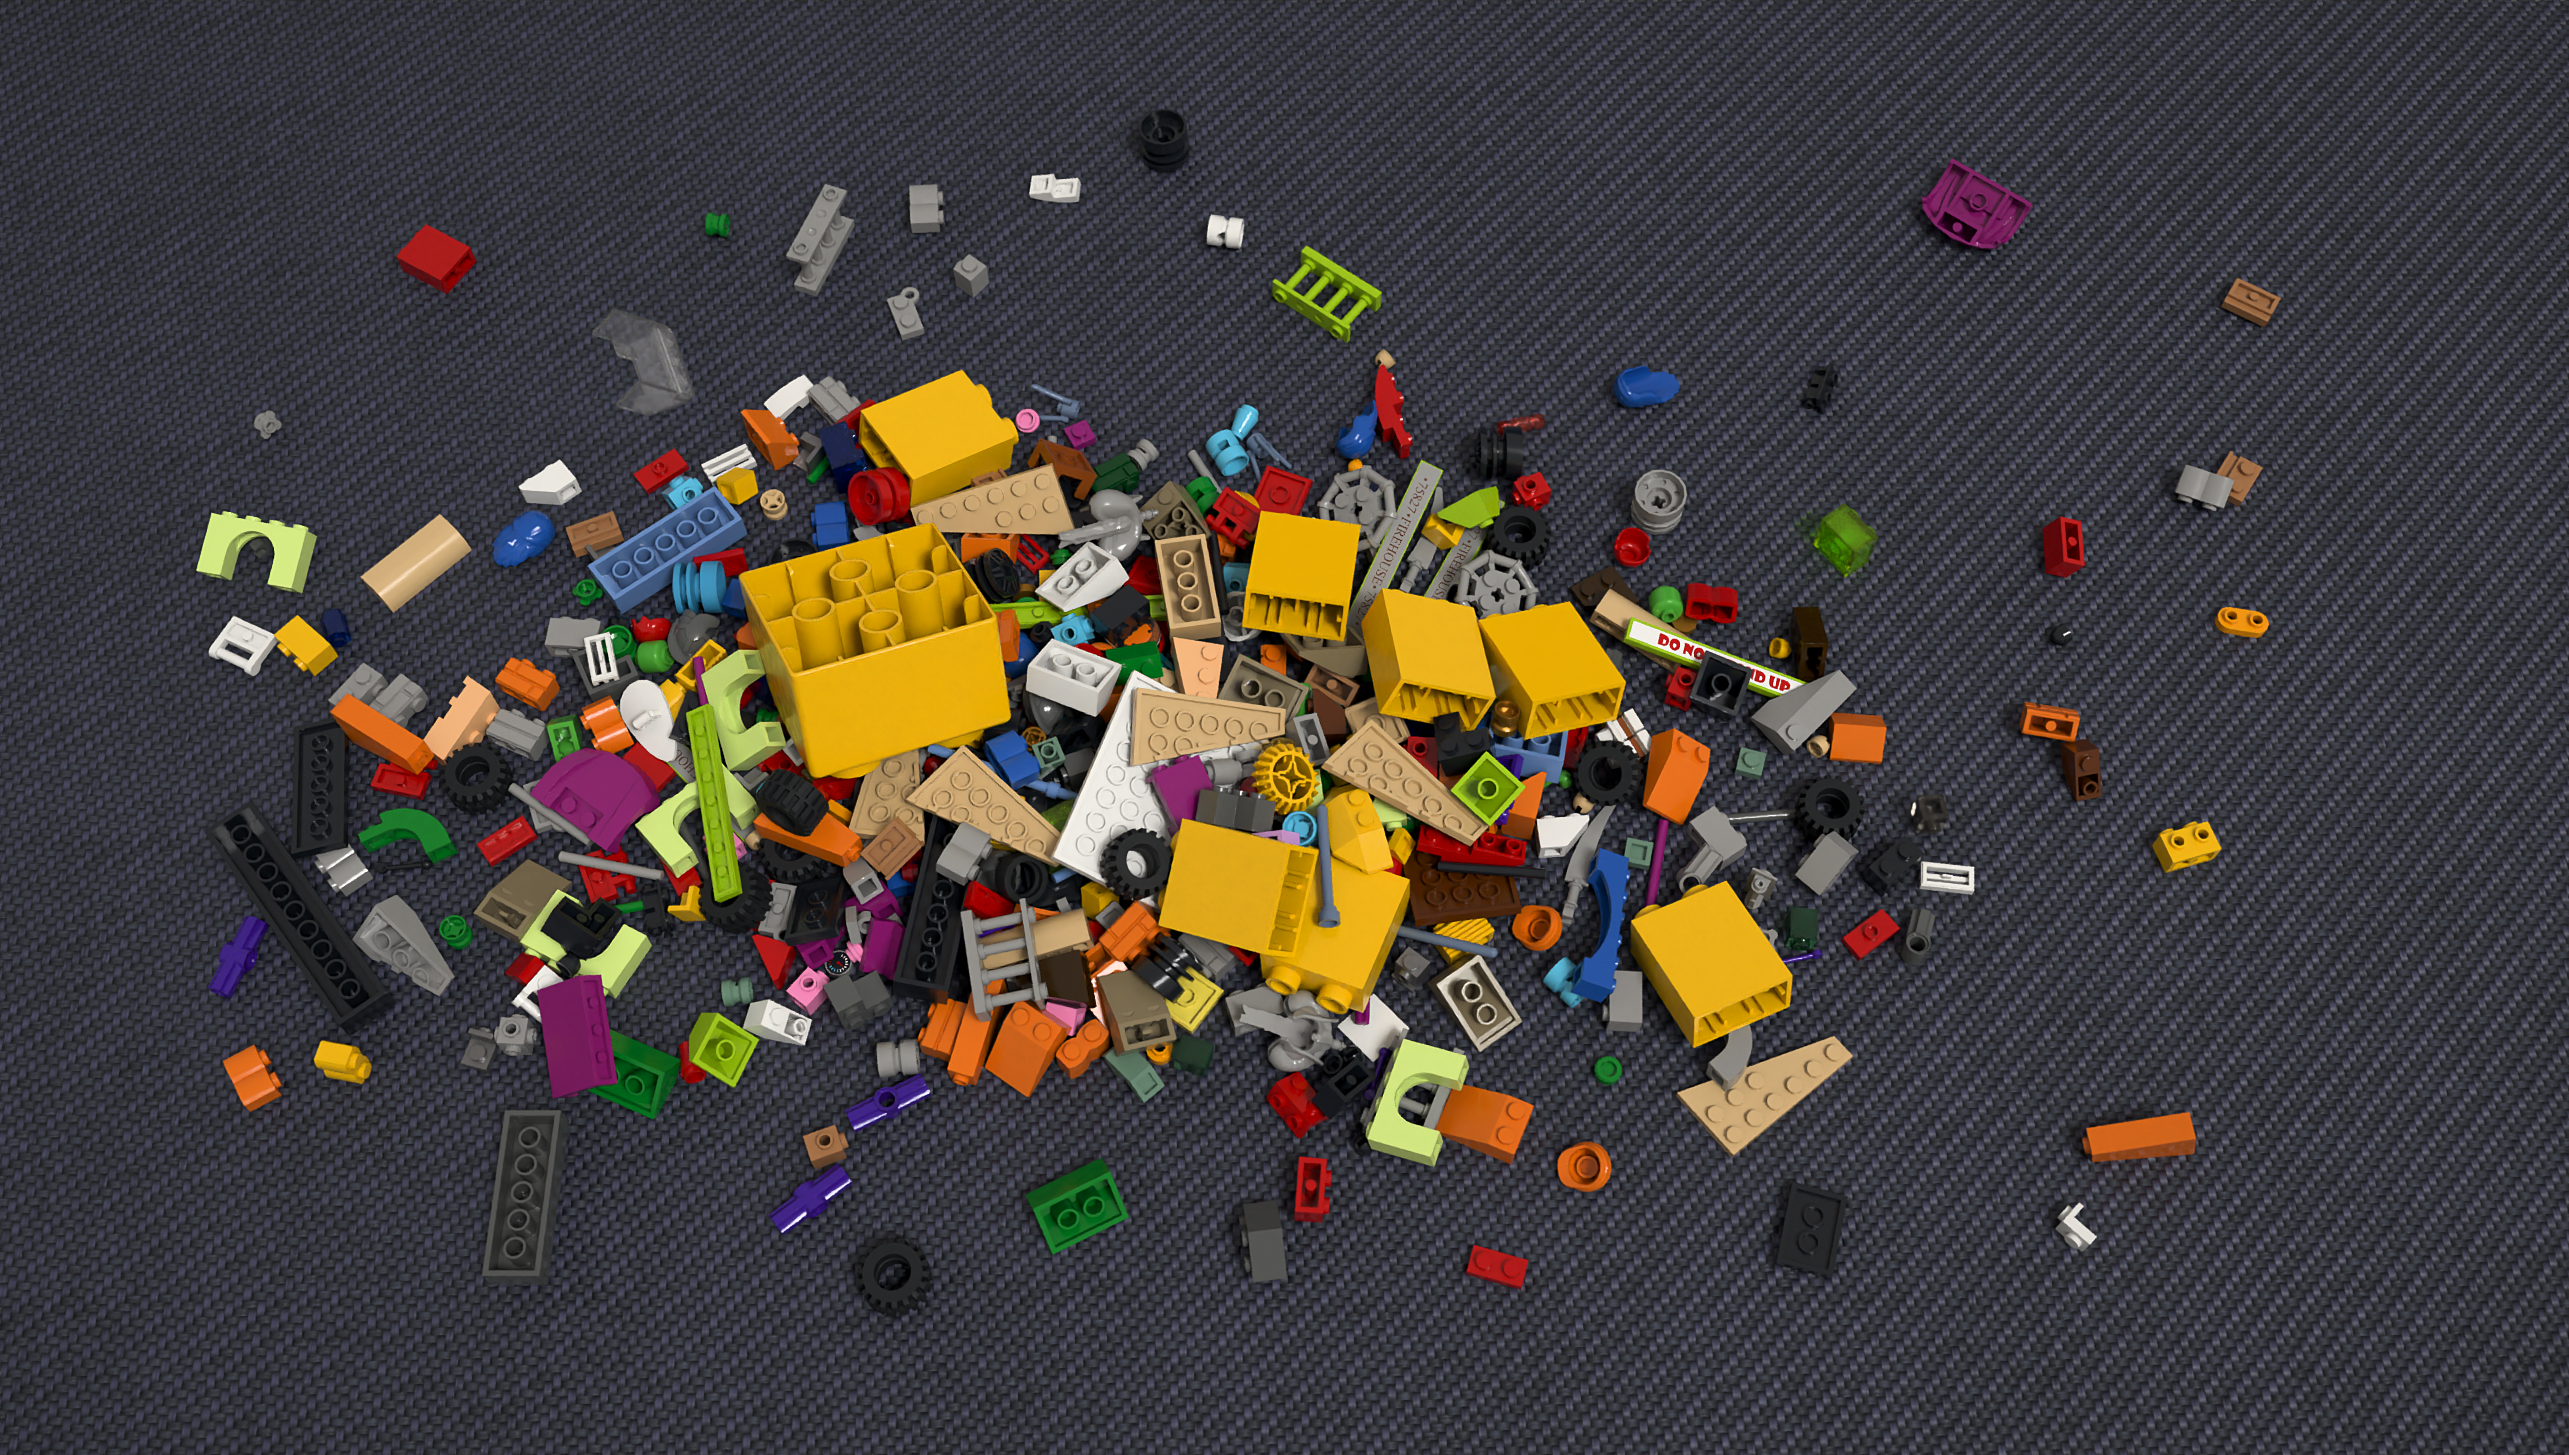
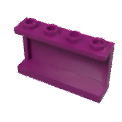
M579 975L537 990L553 1099L575 1097L579 1092L617 1084L602 976Z

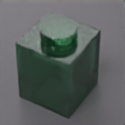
M1790 908L1786 916V947H1793L1798 951L1813 949L1817 941L1818 909Z
M1182 1034L1180 1042L1174 1043L1171 1052L1175 1068L1206 1077L1214 1054V1043Z

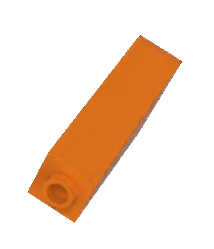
M348 693L330 711L352 743L416 775L435 756L424 740Z
M763 812L753 821L756 831L761 837L845 868L851 862L857 861L864 849L860 836L828 812L808 837L795 835L772 822Z
M1004 979L991 981V984L987 985L988 994H992V996L1008 993ZM971 991L947 1068L949 1077L954 1083L961 1086H967L968 1084L976 1086L1006 1005L995 1007L994 1010L990 1011L992 1020L981 1023L975 1014Z
M2190 1112L2086 1128V1137L2082 1138L2085 1154H2091L2092 1162L2194 1154L2196 1137Z

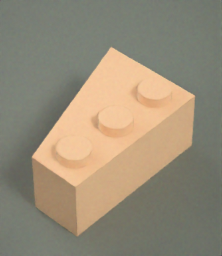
M1173 637L1170 653L1174 662L1175 676L1178 681L1180 694L1217 699L1224 645Z
M469 676L463 681L466 686L459 697L453 696L449 701L452 707L444 718L438 717L423 739L435 755L433 759L438 760V763L441 765H447L446 758L454 756L453 751L456 749L460 751L464 745L468 744L470 747H473L474 743H481L486 735L487 728L494 721L495 716L500 710L491 692Z

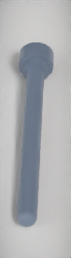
M1321 804L1317 807V825L1323 907L1320 908L1318 913V923L1320 927L1333 928L1340 925V912L1334 906L1327 807Z
M1400 926L1396 937L1401 936L1489 958H1495L1498 954L1497 949L1494 947L1405 926Z

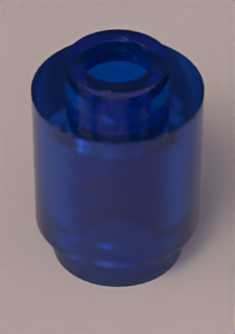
M329 609L323 612L320 623L324 639L332 647L340 648L345 646L352 638L346 615L340 609Z

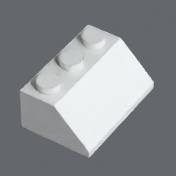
M1051 639L1028 665L1026 691L1096 717L1108 703L1122 665Z

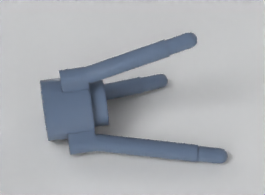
M1037 384L1031 385L1032 389L1059 401L1057 412L1061 413V416L1041 415L1039 416L1041 421L1068 423L1069 419L1076 420L1080 410V401L1064 397Z
M1255 433L1247 439L1246 445L1249 450L1246 453L1251 461L1258 484L1262 476L1255 457L1261 459L1269 454L1276 462L1280 461L1288 469L1292 468L1286 459L1272 447L1269 441H1266L1261 433Z

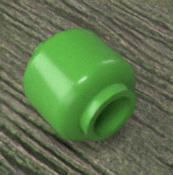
M1660 586L1650 594L1648 598L1651 614L1665 623H1670L1682 615L1683 603L1677 589L1670 586Z
M664 640L642 642L634 656L635 663L646 674L667 672L675 661L669 652L668 643Z

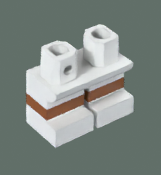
M1633 708L1624 712L1622 717L1606 722L1605 728L1595 734V743L1607 740L1624 742V745L1631 746L1634 753H1638L1640 756L1638 759L1639 763L1649 761L1651 737L1646 729H1644ZM1606 758L1611 769L1620 767L1614 759Z

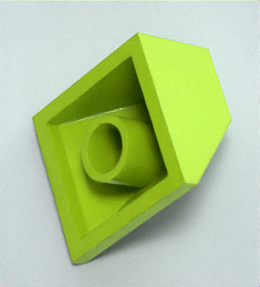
M1494 486L1477 490L1437 512L1439 518L1467 528L1479 526L1480 529H1484L1494 523L1493 518L1500 515L1498 489Z
M1486 751L1450 791L1487 825L1491 826L1526 786Z
M701 1013L689 1035V1061L731 1088H735L759 1039L719 1013Z

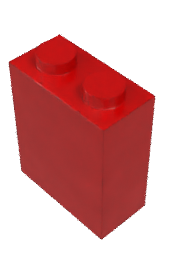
M427 224L414 235L413 239L396 256L404 272L446 294L452 290L477 262L469 246Z

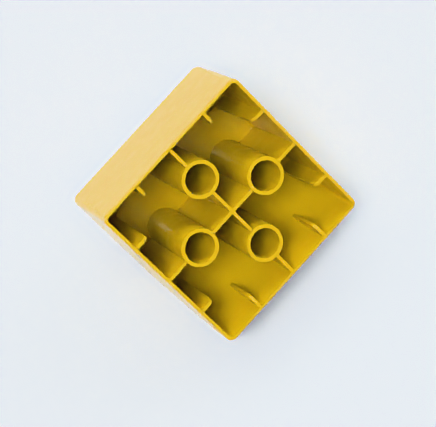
M934 523L921 524L746 571L739 575L750 627L756 648L759 650L770 691L779 714L812 777L821 778L828 775L844 779L861 777L875 770L880 765L882 759L933 744L950 749L961 747L962 745L965 746L978 738L983 729L1004 724L1010 720L1011 711L997 616Z

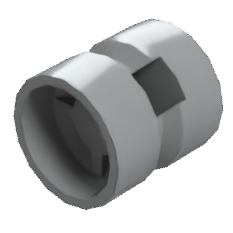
M917 1039L901 1040L899 1045H896L894 1041L877 1043V1063L880 1078L897 1076L899 1071L903 1075L920 1073Z

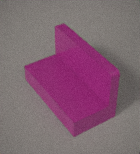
M871 917L859 969L862 972L869 973L876 970L878 974H883L889 980H894L906 928L896 920Z

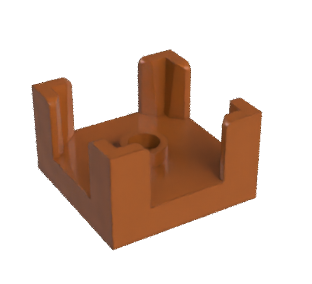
M1040 438L1027 462L1029 467L1032 469L1038 467L1042 459H1044L1046 464L1053 463L1058 479L1062 475L1071 481L1074 478L1081 480L1074 493V497L1084 500L1097 474L1083 452Z

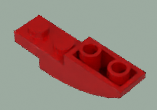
M1383 364L1379 366L1375 384L1374 400L1378 409L1377 429L1382 443L1392 440L1399 458L1403 459L1409 457L1410 446L1413 445L1410 433L1405 432L1403 428L1404 422L1401 416V405H1404V399L1401 392L1396 391L1393 374L1391 372L1388 373Z
M1421 824L1416 850L1440 856V861L1519 866L1525 862L1527 842L1484 832L1469 846L1432 826Z

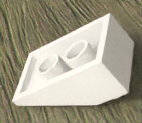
M1088 541L1038 587L1035 593L1063 612H1067L1112 595L1130 577L1115 556Z

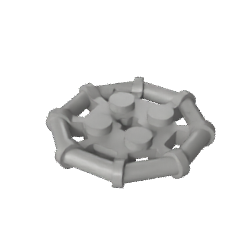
M1363 465L1360 469L1344 474L1337 473L1334 476V481L1321 501L1317 502L1316 506L1319 508L1320 519L1330 520L1329 511H1332L1336 521L1361 525L1359 537L1367 535V539L1358 542L1357 552L1372 547L1378 548L1393 521L1398 518L1393 490L1395 484L1392 480H1387L1372 470L1370 465ZM1361 479L1360 485L1350 488L1348 482ZM1371 481L1379 486L1376 492L1369 488ZM1340 488H1341V490H1342L1343 492L1340 493V494H1338V495L1336 496V494L1338 493V491H1339ZM1336 496V498H1335V504H1332L1331 502L1333 501L1334 497ZM1382 498H1384L1386 510L1384 511L1382 507ZM1358 506L1362 507L1359 516H1356L1354 514L1355 509ZM1382 518H1384L1378 526L1377 530L1374 532L1376 528L1374 525L1377 522V520L1380 521Z
M1485 550L1482 555L1466 565L1462 564L1459 568L1460 578L1454 602L1455 604L1471 607L1469 603L1473 606L1476 605L1479 610L1477 612L1479 616H1476L1477 622L1495 613L1505 615L1520 612V599L1526 597L1524 611L1535 606L1539 590L1535 588L1527 575L1520 559H1511L1496 554L1492 550ZM1494 564L1507 567L1508 569L1505 573L1495 570ZM1484 565L1486 573L1479 577L1475 570ZM1514 574H1516L1522 586L1524 587L1523 590H1520L1519 582L1516 579L1512 578ZM1471 582V594L1467 595L1468 585ZM1495 591L1500 596L1497 602H1495V597L1491 596V593Z

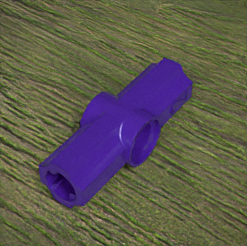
M250 915L245 916L232 942H227L220 952V965L208 986L211 992L225 998H232L244 973L249 972L257 961V948L269 927L266 922Z
M920 1073L893 1087L879 1089L875 1096L846 1109L845 1112L855 1133L883 1119L896 1118L902 1110L930 1097L931 1093ZM886 1099L895 1100L893 1105L890 1107L882 1106V1103Z
M836 1164L815 1181L810 1180L800 1185L792 1194V1198L771 1212L769 1217L784 1236L805 1219L814 1218L821 1214L828 1207L829 1201L853 1183L843 1168Z

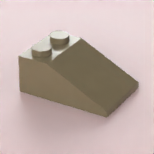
M1350 625L1346 626L1344 642L1279 633L1299 656L1347 678H1354L1356 675H1366L1368 656L1365 641Z
M1239 654L1217 699L1286 709V725L1292 718L1296 717L1309 687Z
M1467 954L1427 982L1442 1007L1478 1052H1481L1523 1022L1480 955Z

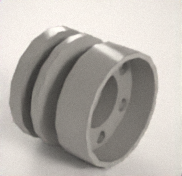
M1662 469L1652 470L1644 474L1637 481L1630 509L1632 520L1637 527L1644 532L1657 535L1665 534L1679 524L1687 497L1686 486L1681 478L1673 472Z

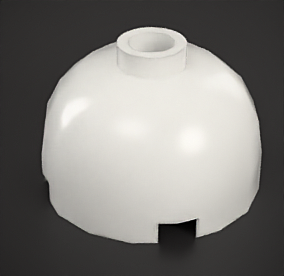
M1233 591L1227 594L1230 613L1222 616L1225 636L1231 641H1248L1257 637L1263 631L1242 627L1246 592Z

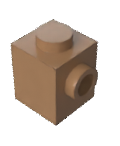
M835 1125L803 1136L810 1161L815 1170L847 1158L844 1150L849 1148L844 1132L839 1133Z

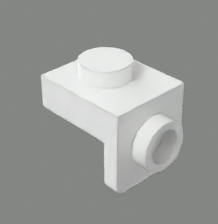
M2079 1202L2074 1208L2068 1205L2057 1217L2061 1220V1223L2055 1229L2064 1236L2067 1244L2083 1252L2095 1240L2096 1236L2075 1218L2077 1213L2084 1207Z

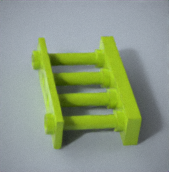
M1306 245L1301 251L1302 267L1285 285L1274 279L1272 282V296L1278 302L1288 305L1323 327L1335 338L1342 339L1348 343L1351 332L1350 324L1364 308H1369L1376 312L1381 307L1382 292ZM1308 273H1313L1320 277L1304 296L1293 290ZM1327 284H1331L1339 289L1323 308L1311 302ZM1346 296L1357 300L1358 302L1342 320L1331 314Z

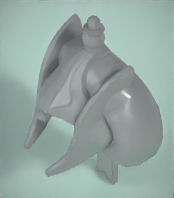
M1113 489L1101 490L1090 498L1087 507L1080 509V512L1090 510L1091 515L1098 522L1087 526L1083 525L1082 528L1059 532L1058 539L1062 541L1058 547L1061 549L1071 544L1098 540V547L1115 556L1119 562H1122L1132 555L1140 541L1151 538L1149 535L1142 533V522L1155 518L1159 512L1158 510L1153 511V509L1141 512L1136 502L1143 498L1142 495H1126Z
M1297 990L1296 994L1286 996L1283 1010L1287 1018L1241 1004L1245 1014L1240 1015V1022L1264 1028L1265 1031L1281 1036L1272 1041L1268 1048V1060L1275 1068L1281 1071L1298 1072L1313 1064L1323 1067L1324 1063L1320 1058L1327 1049L1332 1048L1333 1050L1341 1051L1347 1047L1343 1041L1333 1039L1331 1034V1023L1338 1022L1339 1018L1330 1017L1328 1010L1317 1003V996L1310 991Z

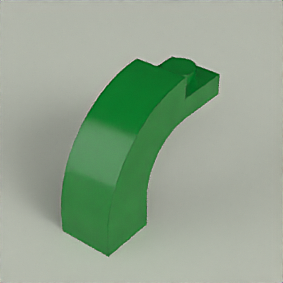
M401 808L380 813L379 815L383 823L369 826L365 831L358 833L361 843L369 853L401 839H413L421 842L433 864L459 853L454 841L443 825L432 815L416 809Z

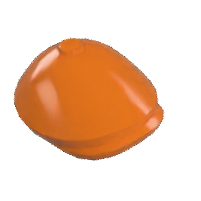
M1527 905L1521 909V914H1517L1512 926L1513 935L1526 948L1534 951H1543L1552 947L1560 938L1562 919L1559 913L1550 906Z
M1578 1143L1564 1150L1558 1158V1175L1566 1187L1583 1192H1591L1603 1187L1610 1177V1157L1607 1151L1597 1143Z

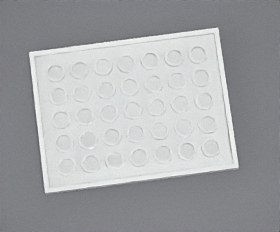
M1135 670L1131 672L1050 858L1107 887L1105 883L1108 880L1106 877L1102 878L1101 872L1105 870L1104 867H1100V861L1105 859L1101 855L1103 850L1108 848L1106 845L1124 832L1135 828L1136 831L1140 828H1147V833L1151 830L1157 832V838L1163 836L1166 839L1164 842L1166 847L1171 846L1172 841L1167 828L1172 826V823L1153 783L1147 784L1145 779L1152 776L1151 770L1163 764L1167 768L1175 765L1173 760L1177 758L1130 767L1134 690L1139 687L1173 693L1177 692ZM1261 740L1188 756L1192 758L1199 755L1203 765L1207 760L1233 758L1236 760V753L1252 749H1260L1261 753H1263L1271 742ZM1236 781L1235 784L1220 785L1219 787L1229 788L1228 794H1231L1232 789L1238 790L1243 781ZM1129 850L1127 854L1129 870L1136 877L1145 879L1148 872L1145 858L1140 853ZM1160 891L1140 900L1152 910L1161 914L1158 906Z

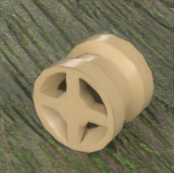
M774 489L762 494L760 503L764 515L770 520L784 518L788 513L784 494Z

